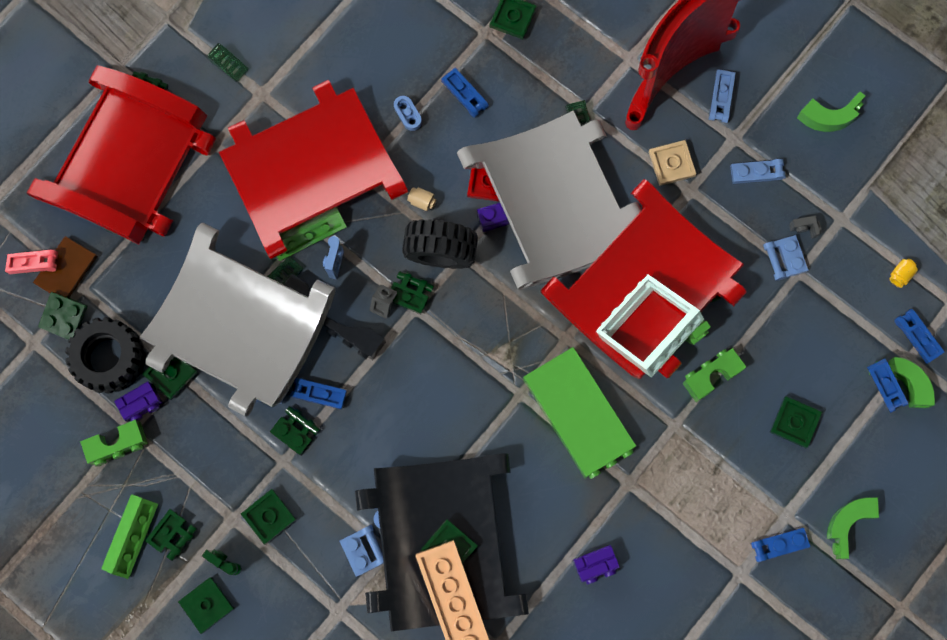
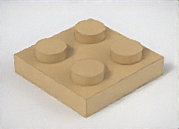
M685 140L649 149V155L659 186L696 176Z

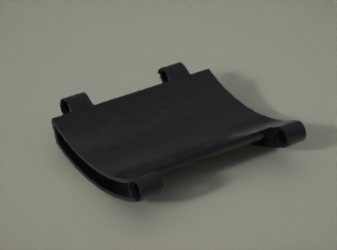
M508 453L439 463L374 468L376 488L355 491L357 511L378 509L386 590L365 593L367 613L389 611L391 632L440 625L416 554L422 552L421 548L446 519L477 544V547L462 564L482 620L529 614L527 594L505 595L491 477L497 474L511 473Z

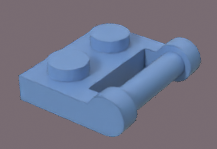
M796 235L771 241L763 245L775 272V281L808 271ZM775 248L779 249L786 271L781 269Z
M332 236L328 239L330 250L328 256L325 255L323 267H325L324 269L329 278L337 280L344 250L340 246L339 238Z
M372 525L340 540V544L356 577L384 564L383 553L373 534L374 529ZM365 535L377 559L374 562L371 561L361 540V537Z

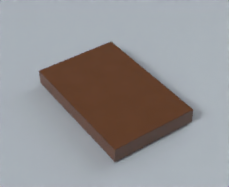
M65 236L55 250L58 251V258L55 259L57 264L56 271H40L33 283L48 293L56 292L69 298L97 258V255Z

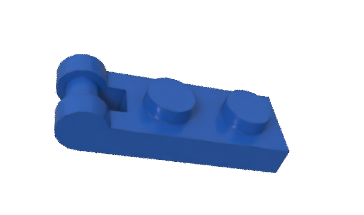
M456 68L441 78V82L461 102L472 117L475 118L479 115L478 112L489 107L486 100ZM474 100L478 102L475 106L471 104Z
M909 309L905 312L904 316H899L894 320L926 364L944 353V350L913 309ZM912 321L914 325L910 327L907 322Z
M886 359L867 367L890 413L896 411L895 408L908 405V401ZM898 396V399L891 401V399Z
M299 378L294 380L295 387L294 391H291V398L342 410L347 390ZM302 387H307L306 394L301 393Z
M801 528L752 542L751 546L752 549H755L756 561L760 562L809 548L810 544L805 529ZM767 545L769 553L764 554L762 546Z

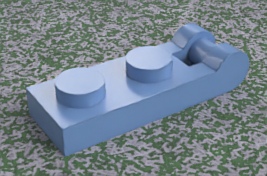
M717 69L708 120L714 121L717 119L724 123L728 122L736 72ZM717 108H723V113L716 112Z
M775 159L771 161L731 164L732 184L785 179L786 174L783 171L784 160ZM770 168H775L776 172L771 173Z

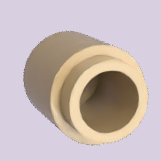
M413 187L407 201L411 202L413 206L429 211V209L434 208L437 199L434 198L435 194L419 187L417 189Z

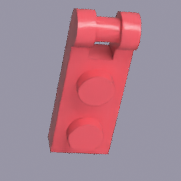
M43 250L8 254L5 272L8 274L38 271L54 272L57 267L55 259L58 258V251Z

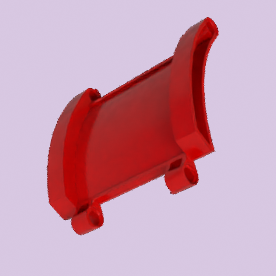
M679 0L665 14L648 40L640 60L638 72L644 80L634 95L626 116L625 124L628 129L637 130L640 128L654 97L674 74L698 58L719 51L723 42L736 38L740 29V22L732 18L738 1L741 0ZM728 27H732L734 31L728 30ZM644 65H651V69H646ZM637 117L639 121L634 122L630 118Z
M97 65L88 83L100 90H104L59 174L54 183L34 178L26 193L39 201L89 220L138 245L147 229L165 237L174 220L161 215L157 210L190 148L203 155H209L216 138L200 130L208 115L198 106L158 86L123 72Z
M326 80L312 87L319 101L318 105L253 136L245 120L228 127L235 144L220 151L219 154L270 260L287 251L280 235L281 233L380 185L388 192L391 200L408 193L403 179L381 143L354 88L336 95L330 81Z
M645 179L630 193L640 202L643 209L569 289L557 278L552 277L540 290L544 297L580 332L620 367L637 379H641L645 373L602 341L596 331L601 326V323L607 320L612 311L624 301L625 297L637 287L639 281L641 282L647 275H650L696 307L700 312L716 295L722 296L734 307L747 293L743 286L732 279L744 264L724 251L693 226ZM652 291L611 338L644 362L685 317L686 313L655 291ZM672 354L658 371L669 379L682 363Z

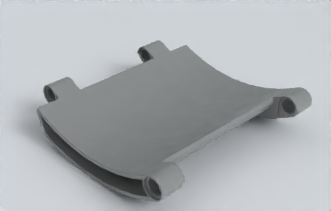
M573 110L526 132L497 141L466 146L457 152L464 169L485 168L528 263L517 266L510 271L518 290L547 283L552 277L559 279L589 268L642 210L639 202L631 203L620 209L590 146L605 136L607 137L598 119L581 126Z
M200 223L195 231L185 262L170 293L151 323L140 336V339L155 346L146 358V365L163 373L174 356L236 388L237 391L231 397L228 407L247 417L253 410L257 399L271 407L281 403L299 374L319 335L332 304L336 288L317 280L307 297L215 251L219 230L205 223Z

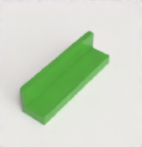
M337 207L281 233L280 235L287 251L277 256L278 260L281 261L346 228Z
M131 494L102 565V570L129 579L157 509V503Z

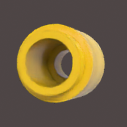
M902 259L891 272L889 280L895 286L902 288L909 283L918 271L917 264L911 259Z

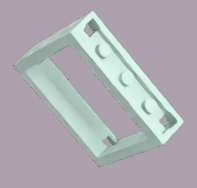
M647 275L641 282L639 281L637 287L625 297L624 301L612 311L607 320L601 323L596 332L602 341L652 378L700 325L704 318L700 310L650 275ZM655 291L686 313V315L643 362L613 340L611 336L649 294Z

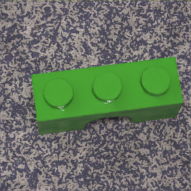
M733 348L729 351L724 349L716 355L718 357L713 362L711 360L706 361L701 365L702 369L696 373L693 370L685 376L686 380L683 382V385L695 402H698L715 389L710 382L711 373H721L729 381L746 368Z
M133 420L118 426L119 439L111 446H108L105 437L99 434L80 441L87 463L97 467L107 463L106 460L118 459L125 456V453L128 451L136 452L143 449V445L148 444L141 422Z

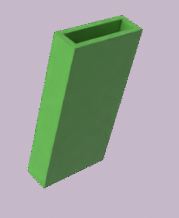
M574 347L523 377L525 384L584 478L590 477L592 479L601 473L599 470L606 466L609 469L617 464L616 459L621 456L625 459L634 453L635 443Z

